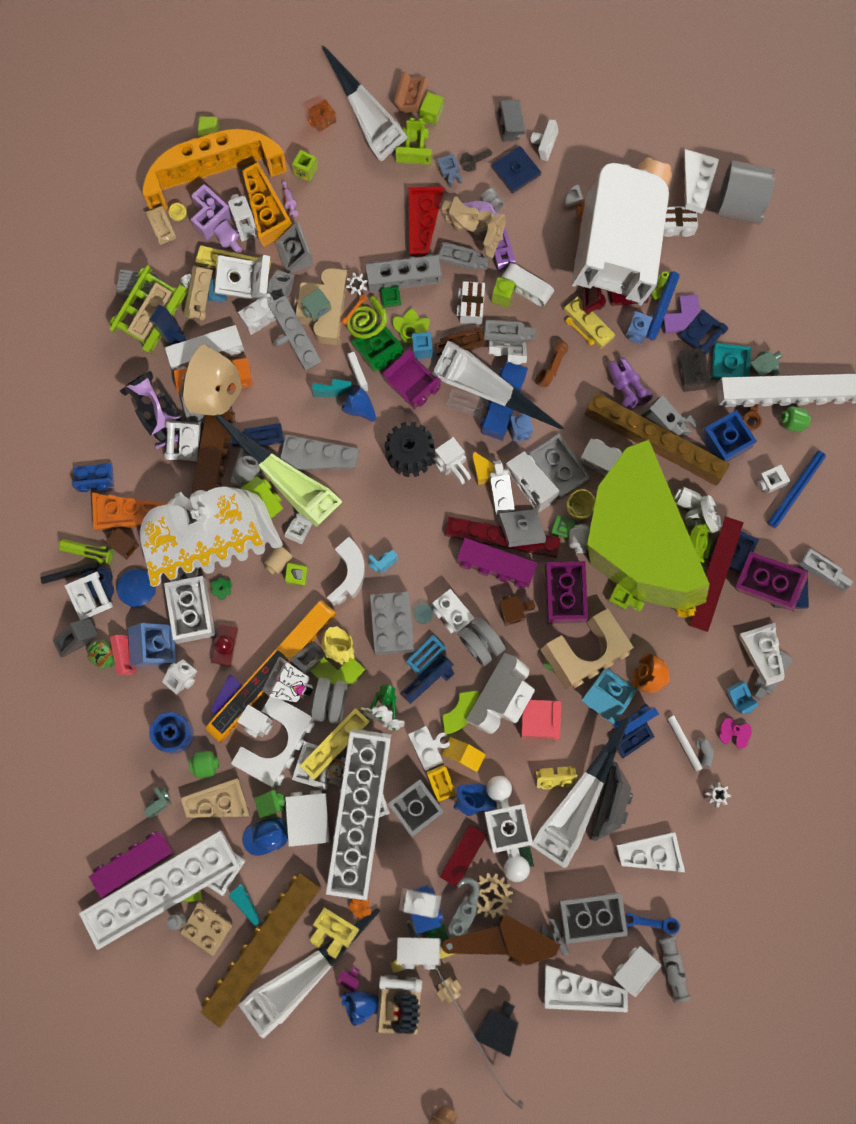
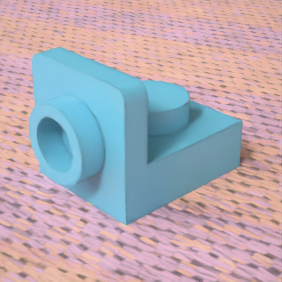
M394 550L387 551L381 555L378 562L370 554L368 556L370 561L368 565L374 572L378 570L380 574H383L398 561V555Z

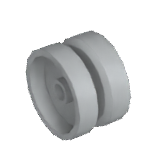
M478 616L471 622L472 630L465 627L457 635L470 655L481 666L485 667L492 661L490 652L493 655L499 656L506 648L490 625Z
M320 677L313 698L312 720L323 722L329 710V722L339 725L344 713L348 682L337 680L331 692V680Z

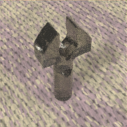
M487 149L474 156L466 152L460 158V165L467 161L470 162L463 166V170L472 172L476 170V162L491 156L492 151Z

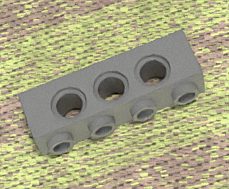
M429 254L419 258L408 257L404 260L391 259L388 262L374 261L366 264L369 292L381 291V288L395 286L407 288L441 283L438 255ZM419 268H424L425 271L420 272V271H418V269H419ZM405 270L407 273L401 274L400 271ZM389 273L388 276H382L381 274Z

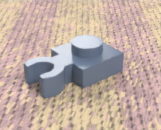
M454 153L437 159V165L443 178L448 177V185L453 187L452 180L454 179L461 184L462 177L458 174L460 167Z

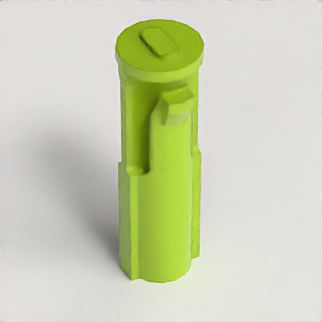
M62 539L59 543L60 551L96 559L101 564H103V559L88 554L106 557V564H110L113 559L114 550H107V546L95 547ZM89 548L97 549V550H101V551H108V552H107V553H105V552L103 553V552H99V551L90 550Z

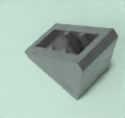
M312 641L295 654L290 661L308 676L311 673L310 671L325 657V653Z

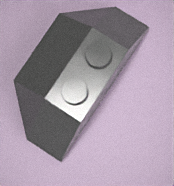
M614 761L605 781L590 838L592 841H597L617 830L627 820L628 813L625 810L627 804H631L633 793L630 792L631 786L621 768Z

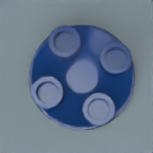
M133 569L127 571L120 577L117 583L119 599L130 607L145 605L156 593L155 587H152L150 584L149 574L144 570Z

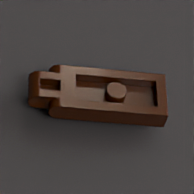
M478 327L442 337L440 342L434 344V348L439 356L442 354L447 341L453 342L467 351L484 347L486 343L481 328Z

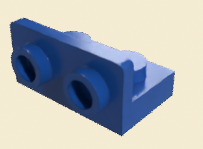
M111 463L73 467L74 482H72V487L78 492H89V489L107 490L108 487H114L113 465Z

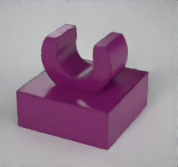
M352 966L349 973L342 971L336 982L349 991L354 992L360 983L355 978L360 970Z

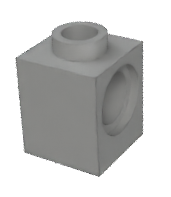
M280 270L274 273L268 284V293L272 298L279 299L283 296L287 298L293 289L294 275Z

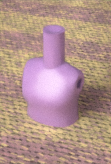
M228 220L223 221L214 230L220 244L224 248L231 246L235 253H241L242 249L236 242L239 233Z

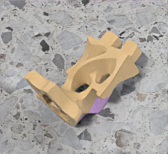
M454 197L453 202L445 200L442 212L446 214V222L453 224L456 231L463 228L472 232L487 230L483 244L486 249V256L493 259L499 241L502 242L506 222L505 214L496 212L490 203L484 201L462 203L458 197Z

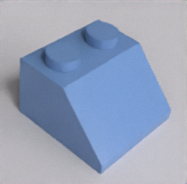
M140 623L128 628L130 666L148 667L177 663L176 647L171 625Z

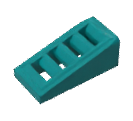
M243 884L238 885L229 894V898L251 923L256 926L261 923L258 913Z

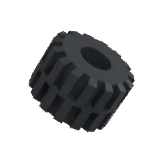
M406 422L401 423V428L399 429L397 426L393 427V433H388L386 437L387 442H385V452L390 467L395 468V472L399 475L403 472L404 477H409L410 473H414V477L419 476V471L422 470L423 473L428 471L427 466H432L433 458L435 457L434 440L430 431H425V426L421 424L419 427H416V422H411L410 426H406Z

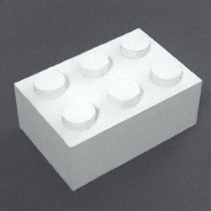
M203 576L164 583L173 640L178 644L216 636L207 580Z

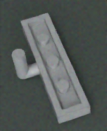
M286 296L268 304L284 333L283 336L273 342V347L278 348L282 344L289 342L304 371L322 362Z

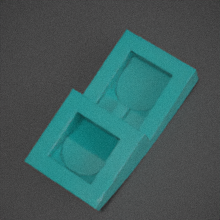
M333 379L332 386L313 383L312 386L314 397L341 396L352 390V383L350 381Z

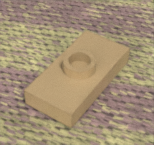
M162 206L145 212L160 245L176 239V235Z

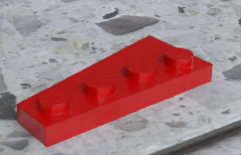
M444 186L409 187L410 257L429 254L443 198Z

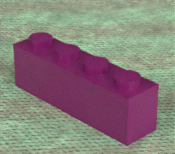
M464 538L457 558V563L463 569L470 570L472 568L478 570L477 573L483 576L492 575L496 577V580L505 583L510 581L514 583V586L521 589L529 588L537 566L536 562Z
M154 831L145 837L146 841L139 844V842H136L128 847L129 851L123 855L119 853L110 859L111 863L104 866V864H101L92 870L94 873L88 877L100 898L108 896L175 853L164 832L157 833Z

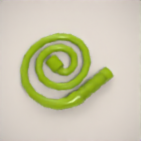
M371 296L369 300L381 318L380 325L369 334H358L350 326V317L346 325L348 331L354 337L361 339L371 338L384 329L387 323V313L376 296ZM358 307L353 313L355 316L352 318V326L356 331H369L377 322V314L370 307ZM362 310L369 311V312H371L372 315H373V321H372V323H371L369 326L364 327V328H360V327H363V326H365V325L367 324V322H368L369 319H370L369 314L366 313V312H359V313L355 314L356 312L362 311ZM360 316H365V317H366L365 319L362 318V319H360V320L357 321L358 324H359V326H360V327H358V326L356 325V320H357V318L360 317Z

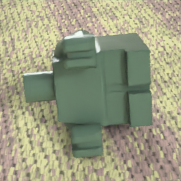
M762 351L757 355L758 358L750 363V367L758 377L768 376L770 373L773 376H777L780 374L778 360L783 355L780 351H777L775 354H772L771 351Z

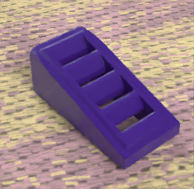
M231 674L225 681L211 708V711L216 715L243 686Z

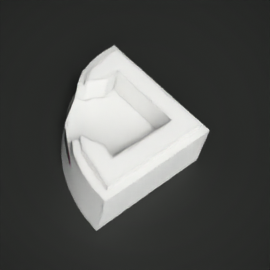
M579 185L572 187L568 192L565 200L566 208L581 204L583 196Z

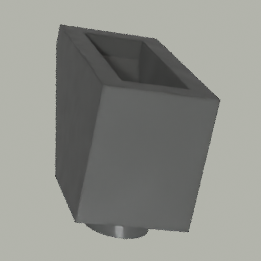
M86 619L70 623L53 642L60 657H64L91 643L98 634L91 620Z

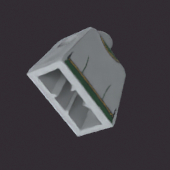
M663 395L652 402L640 415L677 436L684 432V429L677 424L682 416Z

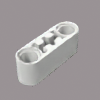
M513 263L508 266L501 276L503 279L516 282L514 291L540 307H544L554 293L553 287Z

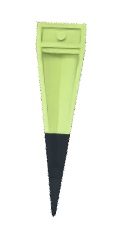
M218 414L216 415V419L249 456L257 460L260 469L300 515H304L314 526H319L341 505L342 501L329 488L285 463L246 436Z

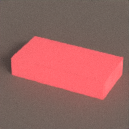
M114 635L110 637L117 675L137 673L136 667L130 666L128 635Z

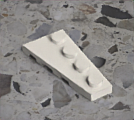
M685 149L683 153L685 209L703 214L719 159Z
M545 965L544 1008L628 1012V991L626 989Z

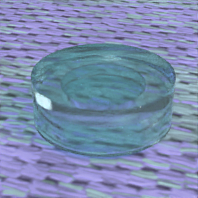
M427 604L417 606L414 611L416 621L420 624L429 623L433 619L432 608Z

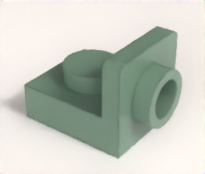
M155 787L153 789L160 799L157 800L156 798L146 805L148 808L144 810V813L148 818L155 817L172 804L169 800L171 796L165 788Z

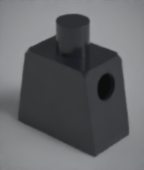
M504 1000L500 1011L490 1008L474 1033L478 1042L508 1057L511 1055L518 1028V1021L511 1017L515 1005Z

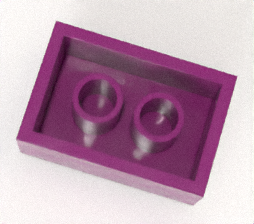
M750 552L737 582L736 589L740 593L794 612L808 574L807 571Z
M546 562L547 624L586 623L588 620L586 562Z

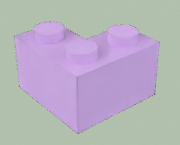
M203 184L191 195L195 207L199 210L191 218L194 230L208 241L215 234L214 230L225 220L229 221L233 217L230 207Z

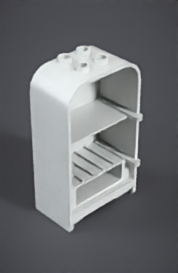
M610 163L600 170L585 198L571 286L579 285L590 289L592 286L626 295V299L638 302V305L642 306L657 286L669 198L668 186L661 177L646 170L632 168L627 164Z

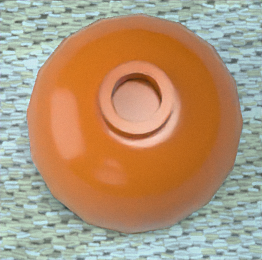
M651 653L645 654L639 660V663H642L639 670L635 668L633 686L644 693H657L668 685L670 681L669 668L662 658Z

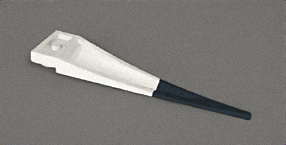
M323 46L322 48L344 89L370 148L377 158L383 161L408 136L385 108Z
M447 341L432 373L433 376L439 377L447 384L518 411L558 429H564L562 425L469 351L464 350L453 342Z
M630 716L625 717L580 780L540 828L533 841V845H531L563 868H567L575 851L578 850Z
M379 909L373 910L370 915H367L353 925L359 931L351 944L380 912ZM332 940L300 963L254 990L238 1005L260 1037L265 1038L279 1023L282 1024L348 949L347 947L342 945L338 956L333 958L327 952L329 946L334 941Z

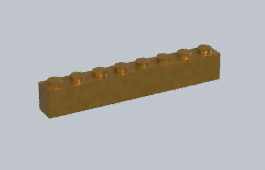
M597 392L584 414L637 444L649 440L654 453L715 486L722 480L730 465L726 461Z
M300 873L299 876L296 874L289 882L291 887L287 893L283 891L276 900L279 904L274 910L271 908L264 917L266 922L263 926L258 925L251 935L254 937L251 943L248 944L246 942L239 951L241 956L238 961L233 960L227 968L229 973L225 979L221 977L214 986L216 991L212 997L208 995L201 1004L204 1008L200 1013L219 1028L224 1025L322 888L303 873Z

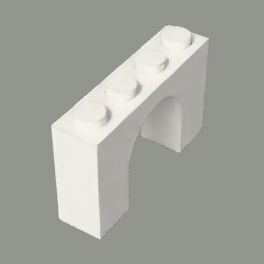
M269 697L262 712L285 726L288 732V743L285 750L274 758H262L241 746L231 764L275 788L276 785H281L285 777L283 773L286 767L290 768L295 760L293 757L296 750L300 751L305 741L303 737L306 732H311L315 723H313L312 716L281 699Z

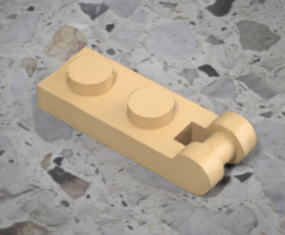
M193 266L184 311L185 318H196V320L200 321L205 319V307L213 270Z

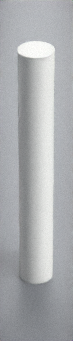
M673 715L667 720L695 771L703 769L675 716Z

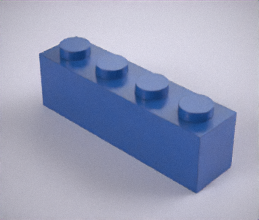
M506 361L505 367L501 366L498 375L520 392L528 368ZM489 400L486 410L489 412L487 417L483 416L480 427L483 428L482 434L503 441L514 410Z

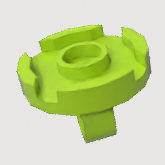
M697 524L692 529L689 537L700 562L703 563L705 562L704 558H708L712 549V539H709L708 532H712L706 524Z

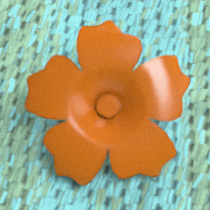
M352 898L348 905L350 911H354L353 914L360 919L363 916L370 915L372 911L369 908L370 899L368 898L367 900Z

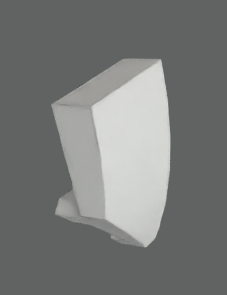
M296 514V518L292 520L285 532V537L303 544L312 523L304 515Z

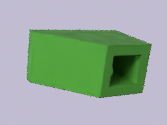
M273 790L254 798L259 818H265L285 811L286 800L279 791Z

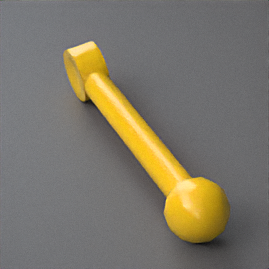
M571 317L566 318L567 325H571L588 341L589 345H594L595 341L593 338H589L576 326Z

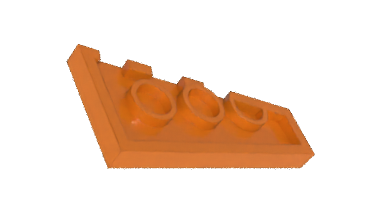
M92 492L93 529L98 531L141 527L144 517L151 509L168 503L121 498L114 495H101Z

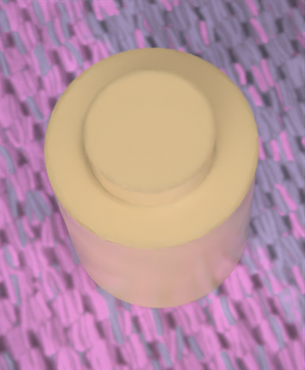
M283 547L275 548L263 562L266 565L264 569L271 575H274V573L279 575L293 556Z

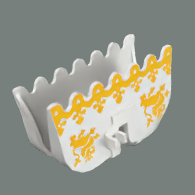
M217 487L207 492L198 490L191 495L190 499L185 497L182 492L176 493L175 498H172L168 504L151 509L144 517L140 529L141 545L152 587H156L161 583V575L163 573L171 582L182 580L183 574H186L188 578L198 577V569L200 567L207 574L214 572L216 561L222 567H229L232 555H235L239 561H245L248 558V550L250 548L257 555L263 554L266 542H269L273 548L283 546L262 499L251 491L231 487Z

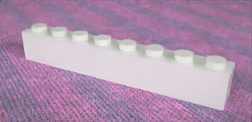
M856 374L721 378L716 384L718 405H725L728 408L735 407L736 405L751 407L755 404H762V406H771L773 404L787 406L791 403H798V405L816 403L817 405H822L827 402H834V404L852 402L856 404Z

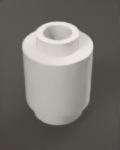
M684 486L682 489H677L674 495L677 505L689 510L701 507L702 496H700V493Z

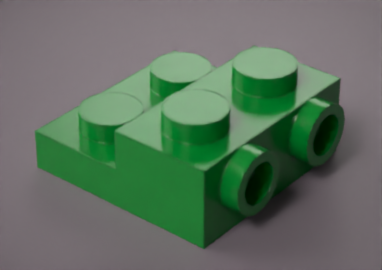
M380 323L363 334H369L375 331L380 325ZM386 326L371 338H356L351 341L353 347L363 357L364 362L373 372L383 370L388 362L398 360L404 352L401 342Z

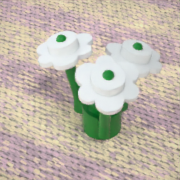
M381 685L379 692L375 694L370 708L365 709L361 707L359 710L369 721L374 719L381 723L384 722L383 727H388L389 730L394 731L404 727V721L396 719L397 697L395 696V688L390 685ZM379 700V703L382 705L377 708L375 706ZM391 703V710H388L386 705Z

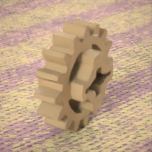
M489 873L486 874L485 879L480 875V881L477 882L480 887L483 883L490 881L487 888H480L479 896L485 901L484 907L480 905L477 899V913L479 914L483 911L485 918H487L488 913H491L492 918H495V913L497 912L502 916L503 908L509 910L506 905L507 902L512 903L508 895L513 894V892L507 890L510 883L504 885L505 878L502 877L498 880V874L496 873L493 878L490 877ZM498 884L503 888L504 895L499 894L497 890ZM490 890H493V893L500 898H492L491 901H488V897L481 893H489ZM496 902H502L498 908L491 909L492 905Z

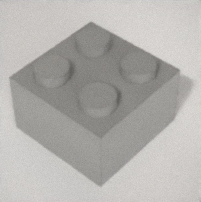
M418 780L388 803L412 837L444 813L421 780Z

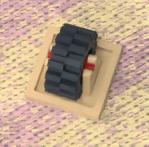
M379 989L375 1031L378 1033L417 1034L421 993L395 989Z

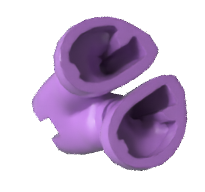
M624 356L618 358V365L615 361L607 363L614 386L621 390L624 396L620 404L621 406L631 410L637 403L643 405L652 400V392L645 389L639 383V374L635 372ZM629 384H630V385L633 387V389L635 390L636 395H635V394L631 391V389L629 388Z

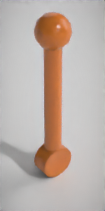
M362 294L359 297L360 300L349 312V314L345 318L341 319V323L343 325H346L348 323V319L353 315V313L357 310L361 303L367 301V296L365 294Z

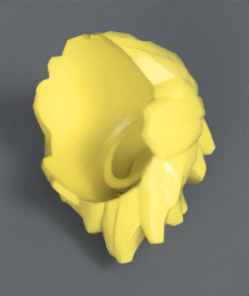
M329 627L323 634L321 648L325 656L339 662L341 665L344 662L348 663L349 658H355L352 637L348 636L339 627Z

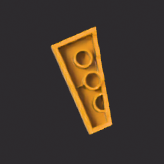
M257 162L242 172L253 210L258 237L265 247L278 240L293 224L260 164Z

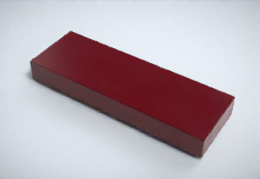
M470 824L441 873L440 878L457 888V884L462 880L487 834Z

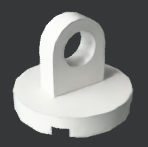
M710 495L701 497L700 508L686 513L685 522L688 527L694 528L697 524H706L712 533L720 531L722 525L719 514L716 515L717 512L715 510H717V506Z

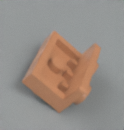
M402 72L397 93L394 97V103L402 113L420 112L428 84L426 77L410 78L406 72Z

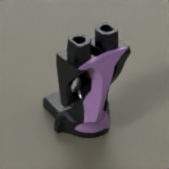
M150 370L127 383L119 391L124 396L130 394L134 398L138 407L135 413L150 436L154 435L161 442L167 438V434L163 429L166 421H180L179 417L181 416L163 389L156 396L151 386L153 373ZM142 397H150L151 403L145 404L142 401ZM160 399H164L166 402L165 408L160 406ZM144 412H148L150 414V419H146L144 417Z

